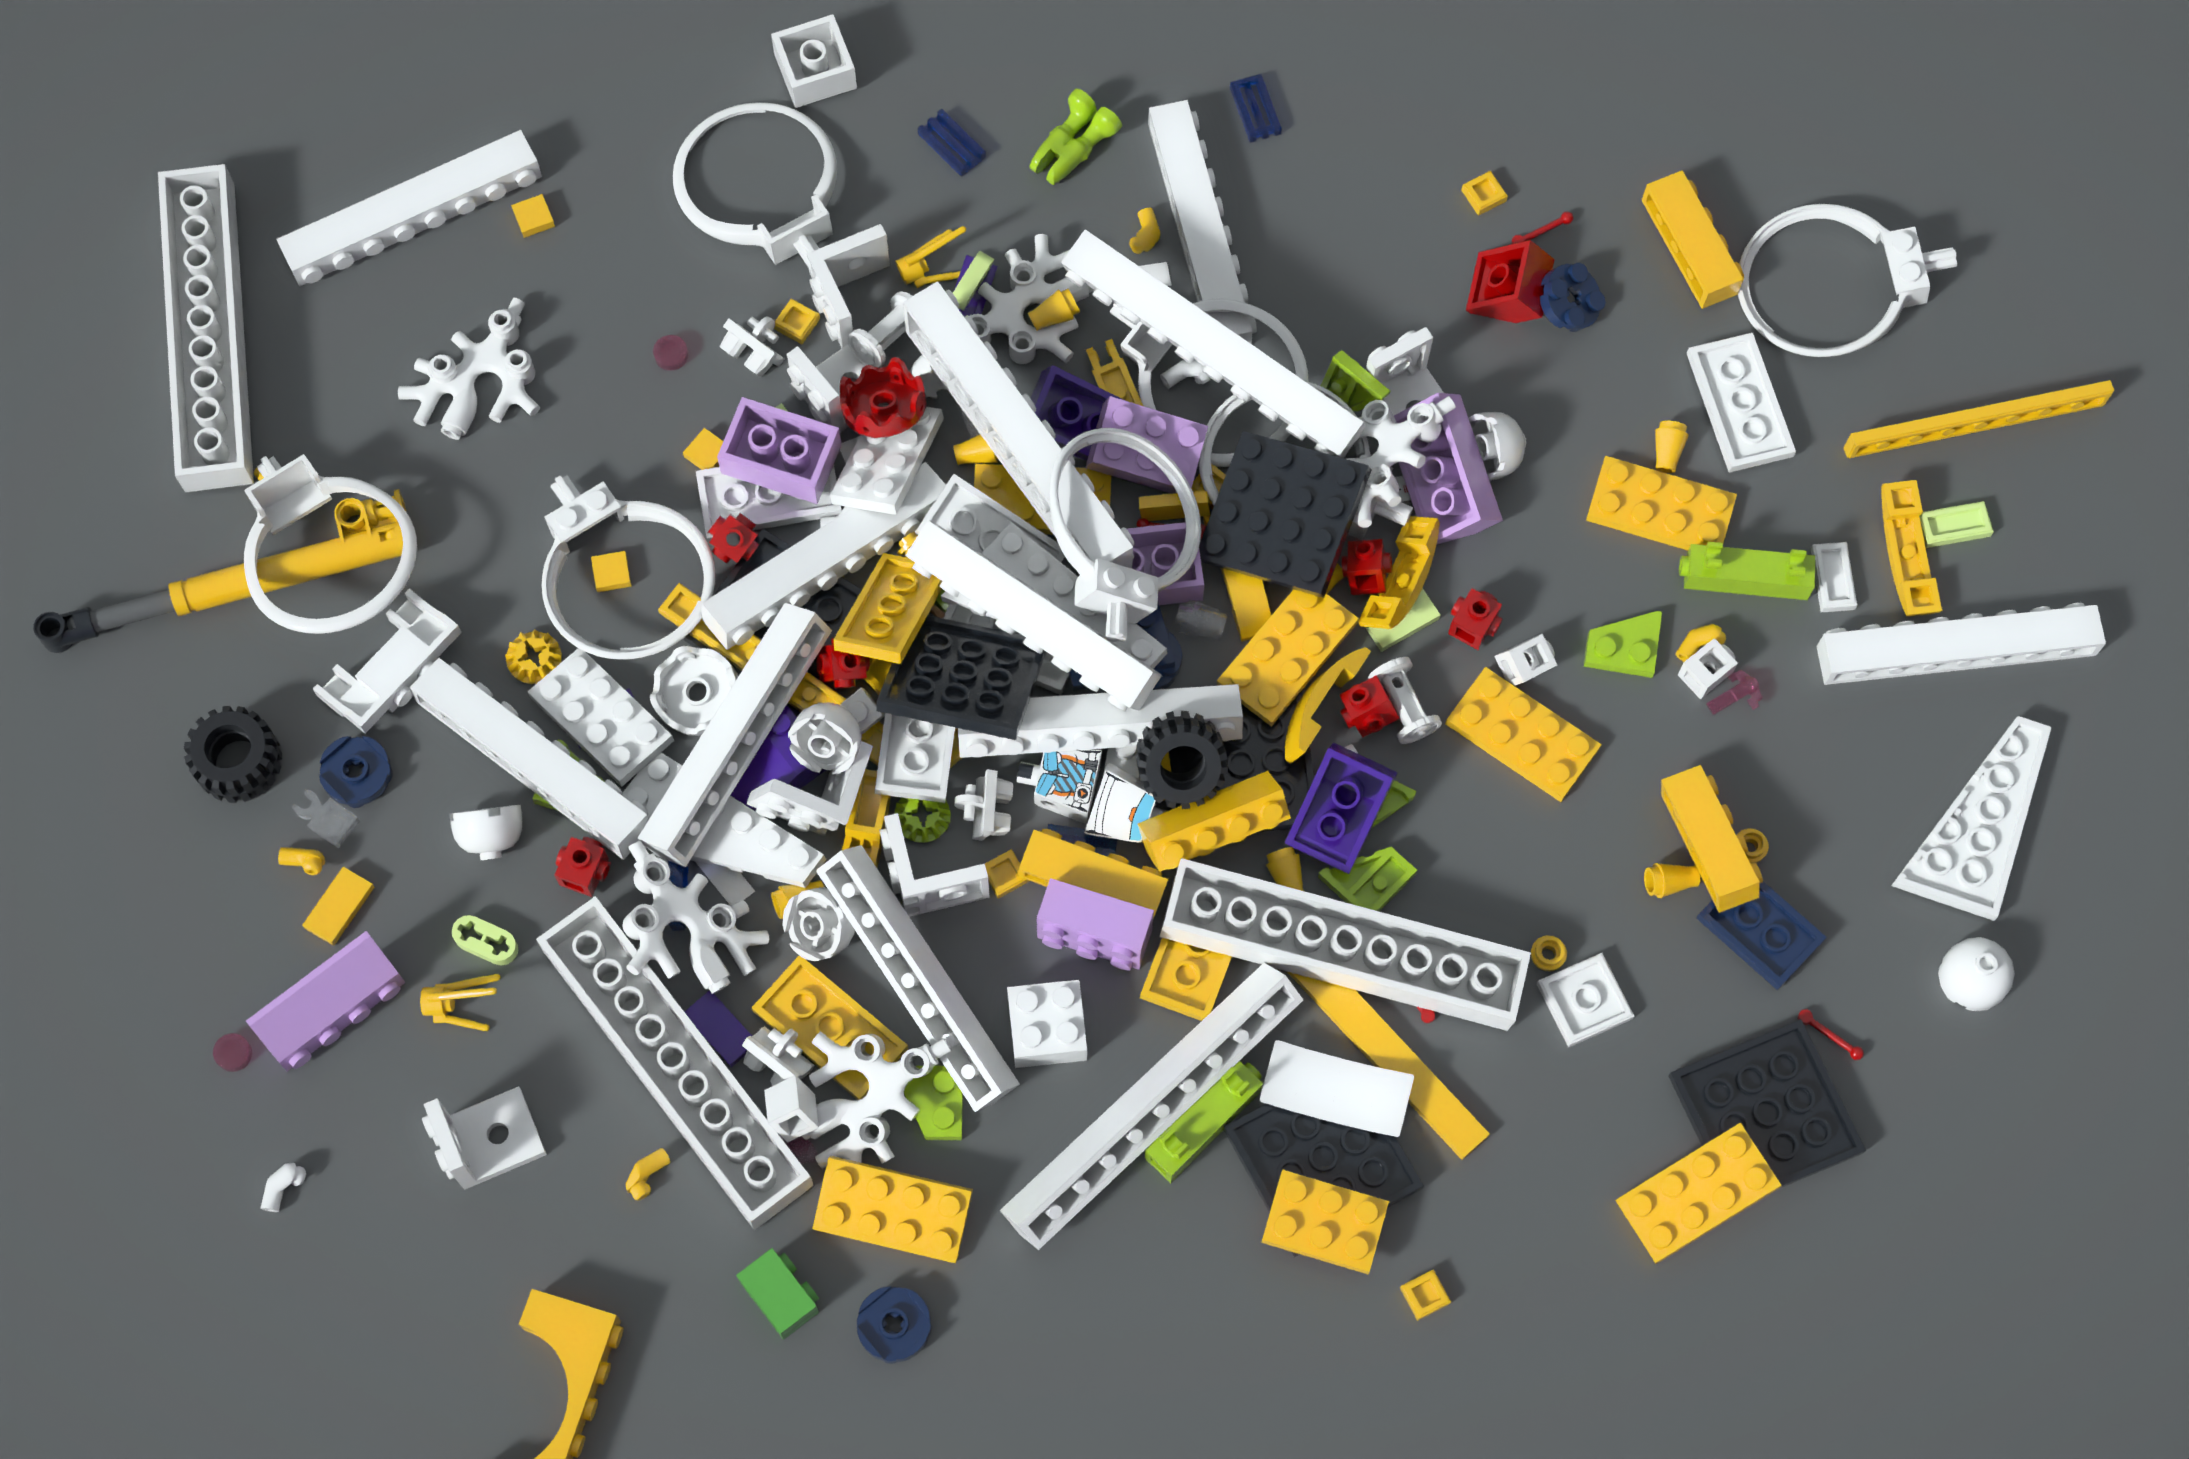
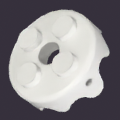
M681 646L676 648L672 655L655 670L654 688L652 694H650V701L658 715L670 727L687 735L701 736L737 680L738 674L730 662L715 650ZM697 683L704 684L707 689L706 696L700 701H692L689 697L690 688Z

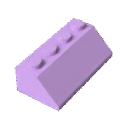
M1436 393L1417 403L1429 404L1433 402L1435 405L1450 396L1456 408L1442 416L1444 421L1441 422V432L1435 441L1424 442L1416 438L1412 442L1411 449L1426 457L1423 467L1416 468L1409 463L1399 462L1416 516L1438 518L1440 522L1437 544L1476 534L1503 521L1461 395ZM1413 406L1394 415L1396 423L1406 421L1407 414Z
M365 931L247 1019L246 1022L280 1065L288 1072L292 1068L297 1069L306 1064L312 1057L311 1053L322 1045L328 1046L334 1043L341 1036V1031L351 1023L357 1024L363 1021L371 1013L370 1009L380 1001L385 1002L396 996L401 989L400 986L405 981L368 932Z

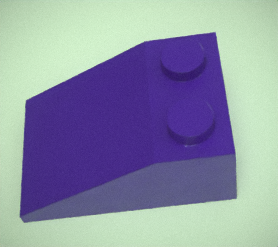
M1051 365L1041 372L1030 399L1036 408L1034 413L1041 422L1046 420L1050 424L1056 436L1054 440L1062 448L1076 436L1096 429L1102 405L1110 396L1118 399L1122 398ZM1091 445L1080 449L1073 456L1087 461Z
M787 705L730 795L755 812L757 808L747 804L752 790L772 779H777L801 789L826 771L825 769H822L820 773L811 771L800 764L792 755L789 748L791 740L790 737L788 738V732L797 717Z
M1333 743L1327 749L1286 838L1285 844L1349 874L1398 772Z

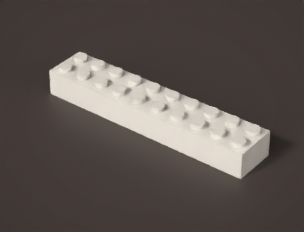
M225 164L158 172L175 477L185 492L254 484L235 185Z
M937 281L903 302L906 333L1056 537L1050 509V479L1055 461L1064 447L1060 448L1054 440L1056 436L1050 424L1046 420L1041 422L1034 413L1036 408L1027 394L1021 395L1015 387L1017 383L1011 371L1007 367L1002 369L996 361L997 354L988 341L983 343L978 337V329L971 317L968 315L964 317L958 309L959 303L954 294L949 289L945 291ZM1072 456L1061 473L1058 488L1059 505L1069 533L1082 552L1094 563L1097 558L1132 569L1134 559L1133 546L1135 543L1131 534L1126 528L1120 529L1113 520L1115 515L1111 507L1105 500L1101 502L1093 493L1095 491L1093 483L1085 473L1079 474L1073 466L1075 465V460Z
M1182 858L1177 868L1159 936L1254 963H1266L1276 969L1506 1031L1516 1021L1531 952Z
M596 896L536 939L542 951L754 1230L814 1186L811 1176L778 1133L768 1124L765 1116L649 965L646 964L638 975L628 971L626 966L635 956L637 950Z

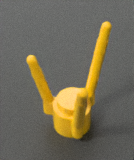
M961 226L955 231L948 229L914 252L895 260L904 283L908 285L914 282L916 288H919L929 283L958 278L960 271L925 276L924 273L928 272L929 268L924 257L965 233L966 227Z
M493 974L448 984H435V987H423L420 997L421 1012L423 1016H433L434 1023H449L488 1031L489 1025L447 1015V1012L454 1011L455 999L480 997L497 993L496 988L459 989L500 980L501 976Z

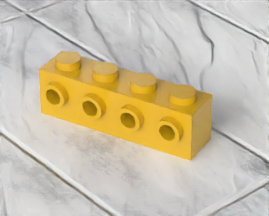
M1683 170L1647 184L1642 202L1700 307L1704 309L1738 295L1744 280L1743 270L1740 264L1734 262L1728 252L1727 241L1722 234L1717 233L1713 225L1712 215L1709 209L1703 207L1699 201L1697 188L1693 181L1688 180Z
M1699 765L1662 779L1661 796L1720 913L1759 898L1760 883H1763V878L1758 865L1755 862L1750 864L1746 856L1748 848L1741 833L1735 834L1731 826L1733 824V817L1726 804L1721 805L1717 798L1719 791L1713 776H1706L1702 766Z
M1269 771L1216 791L1217 794L1212 799L1208 795L1205 796V804L1197 806L1196 801L1189 803L1190 809H1182V806L1137 823L1146 853L1159 872L1178 867L1181 858L1190 860L1198 856L1208 855L1217 848L1232 842H1240L1249 835L1264 829H1272L1281 822L1291 819L1283 789Z
M1042 829L1041 832L1033 830L1018 869V877L1045 887L1048 886L1049 880L1052 878L1154 910V919L1168 879L1162 877V872L1148 866H1142V869L1128 865L1129 860L1120 855L1112 853L1108 857L1095 852V847L1085 842L1076 841L1075 844L1061 840L1062 835L1049 829Z

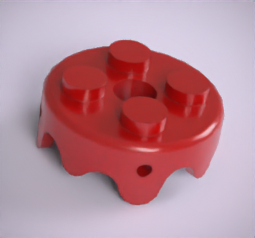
M891 358L889 364L883 368H877L872 365L864 366L860 376L854 382H852L851 378L844 376L840 380L842 415L846 424L858 434L871 438L894 436L913 427L924 415L926 394L920 375L916 377L911 375L900 358ZM885 402H887V403L889 404V405L884 406V407H879V406H878L879 404L885 403Z

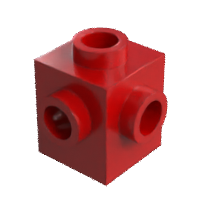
M730 513L727 519L719 516L708 531V533L713 535L709 542L714 546L711 552L727 564L731 559L738 563L741 557L748 561L759 546L754 541L758 536V533L753 530L756 524L741 513L737 517ZM736 532L740 536V542L737 545L733 546L727 542V535L729 533Z
M1383 539L1348 541L1347 556H1342V572L1344 577L1348 576L1351 595L1386 593L1387 573H1392L1393 566L1391 552L1385 553Z
M1471 588L1466 598L1460 596L1454 604L1450 614L1455 617L1451 622L1448 634L1479 650L1487 635L1494 637L1503 621L1499 617L1502 604L1492 594L1486 591L1478 592Z
M832 638L831 645L823 646L817 655L816 663L818 673L820 674V681L823 683L834 682L835 688L855 687V680L867 678L866 672L870 668V658L834 650V638Z
M1377 675L1354 685L1349 690L1340 694L1345 708L1340 710L1341 715L1349 729L1356 726L1362 738L1371 733L1378 732L1384 726L1400 719Z
M571 837L568 845L561 847L556 858V866L558 868L554 876L559 886L593 897L599 881H605L611 866L607 853L602 848L603 844L589 837H583L582 840Z

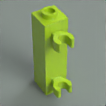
M1708 541L1707 545L1691 544L1686 556L1681 555L1679 576H1684V589L1808 600L1815 588V555H1806V550L1792 549L1790 553L1730 548L1723 547V543Z
M1240 1061L1237 1062L1145 1150V1159L1165 1179L1172 1183L1223 1131L1224 1126L1231 1123L1262 1092L1263 1083L1260 1081L1262 1075L1250 1063L1246 1062L1243 1065Z

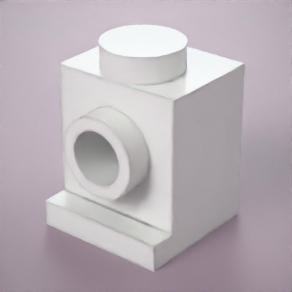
M1543 634L1532 637L1494 656L1506 681L1514 686L1557 666L1554 659V649L1545 640Z
M1713 638L1683 663L1678 676L1702 700L1711 690L1734 672L1738 662L1735 660V655L1729 647L1720 644ZM1706 667L1712 668L1714 674H1712Z

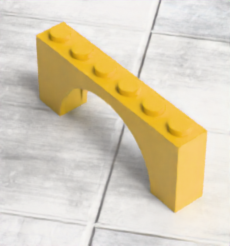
M531 1289L519 1325L524 1331L543 1339L555 1350L564 1367L568 1384L567 1409L561 1427L551 1443L534 1459L578 1458L585 1443V1436L581 1435L586 1420L592 1421L597 1409L598 1399L594 1397L598 1385L605 1384L610 1372L611 1363H608L607 1360L611 1348H618L624 1328L620 1326L621 1320L615 1314Z

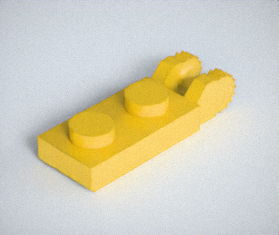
M1113 340L1105 341L1106 350L1109 356L1112 357L1113 362L1102 367L1099 363L1098 354L1093 347L1086 349L1094 369L1092 373L1098 387L1128 402L1143 406L1124 359L1120 358Z

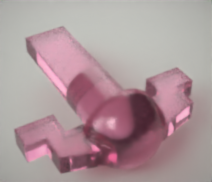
M1742 670L1736 673L1733 672L1728 677L1732 683L1739 680L1740 683L1706 703L1709 710L1715 715L1750 694L1752 698L1748 699L1747 703L1755 710L1759 707L1758 702L1762 700L1759 683L1754 677L1749 676Z

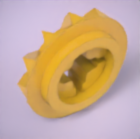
M534 629L528 633L520 632L518 638L513 642H509L505 658L510 673L517 680L528 684H537L561 663L562 652L558 642L549 633H542ZM530 646L535 652L542 651L538 655L539 667L531 659L524 660L528 657L527 647Z

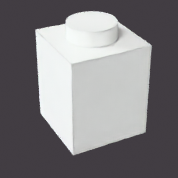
M796 1075L764 1090L768 1124L787 1143L819 1128L815 1094Z

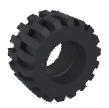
M223 706L220 713H217L215 709L209 711L210 717L206 720L200 717L196 721L198 728L196 730L190 728L187 734L191 742L184 743V750L188 754L184 756L186 765L190 768V773L203 790L208 794L211 793L215 799L220 801L225 797L229 803H237L238 797H241L244 802L252 800L251 794L255 792L258 796L265 793L262 787L266 784L272 786L276 781L272 775L273 773H280L281 765L278 760H282V752L278 747L280 744L265 720H262L256 712L251 711L249 713L245 707L240 706L237 707L236 711H233L231 706ZM235 741L251 743L248 756L237 766L231 768L216 766L217 757L226 745Z
M1172 711L1166 713L1167 719L1163 721L1158 716L1152 720L1153 728L1151 729L1146 726L1142 731L1143 739H1138L1137 742L1138 753H1136V762L1144 789L1148 794L1153 793L1155 801L1161 803L1165 799L1167 807L1174 809L1176 803H1181L1182 809H1190L1189 803L1195 801L1197 806L1205 804L1204 797L1208 795L1212 799L1217 794L1215 787L1222 788L1225 782L1223 774L1228 772V758L1220 733L1216 732L1215 725L1210 720L1205 723L1203 716L1197 713L1194 718H1191L1189 711H1181V716L1174 717V712ZM1179 746H1190L1202 753L1199 764L1191 771L1185 773L1170 772L1161 765V761L1167 752Z

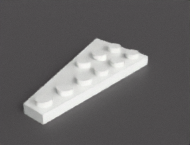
M1012 522L981 553L1106 637V615L1074 606L1075 584L1078 576ZM946 591L941 595L943 602L951 605H960L970 609L972 613L983 617V615L967 605L970 599L959 593L958 597ZM989 612L986 613V616L996 620L998 619ZM1127 622V639L1123 642L1119 640L1114 642L1152 669L1168 654L1166 647L1137 624Z
M2017 716L1891 886L1995 921L1999 915L2051 727Z
M660 753L638 772L624 790L622 796L630 802L633 799L639 801L648 810V819H650L682 768V765L665 754ZM729 796L690 860L712 865V863L729 867L733 871L741 873L747 871L763 875L766 879L806 888L817 873L816 870L824 864L826 858L818 850L767 818L759 815L732 796Z

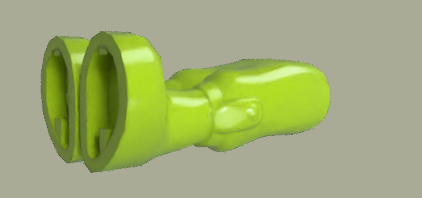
M1076 88L1071 92L1068 97L1070 114L1067 120L1050 131L1049 136L1036 151L1029 165L1032 171L1039 174L1054 157L1058 158L1049 170L1046 178L1052 185L1060 182L1081 162L1087 160L1094 145L1104 138L1114 136L1122 128V122L1113 111L1102 106L1097 111L1093 99L1081 89ZM1091 121L1090 126L1083 135L1074 139L1075 135Z

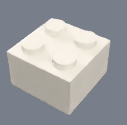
M833 14L771 34L774 55L795 108L857 89L855 67Z
M1079 980L1007 987L1015 1068L1087 1061V1044Z

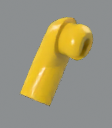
M1144 208L1137 213L1142 228L1129 242L1130 248L1136 254H1141L1143 251L1148 252L1160 239V229L1152 208Z
M1715 624L1692 629L1677 650L1676 656L1685 662L1698 651L1700 646L1706 645L1713 638L1720 644H1724L1726 635L1721 631L1722 628Z
M280 847L278 862L279 865L302 866L305 873L317 875L322 871L325 857L318 850Z
M663 1148L654 1151L635 1163L626 1182L627 1193H631L635 1200L640 1201L650 1194L651 1187L646 1183L649 1176L670 1164V1158Z

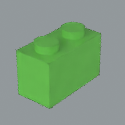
M771 1248L736 1276L784 1340L819 1313L815 1305L819 1297L807 1281L802 1285L799 1284L793 1276L797 1268L784 1252L778 1256L773 1248Z

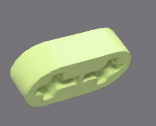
M982 251L977 253L953 292L959 303L958 308L962 311L965 310L994 262V258Z
M470 915L457 919L453 924L452 937L461 949L500 966L513 962L517 957L518 944L513 935L508 931ZM474 926L476 933L482 937L481 940L469 937L464 941L465 937L461 931L463 929L469 930ZM506 940L509 950L508 952L501 951L499 955H496L494 947L488 944L489 941L501 944Z

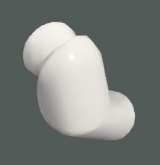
M1182 360L1160 375L1163 384L1168 389L1186 377H1194L1198 384H1204L1211 380L1210 377L1202 372L1205 366L1196 360L1191 364Z
M285 1163L267 1179L261 1209L279 1212L284 1189L290 1184L294 1186L303 1184L306 1177L305 1169L301 1166H296L295 1163Z

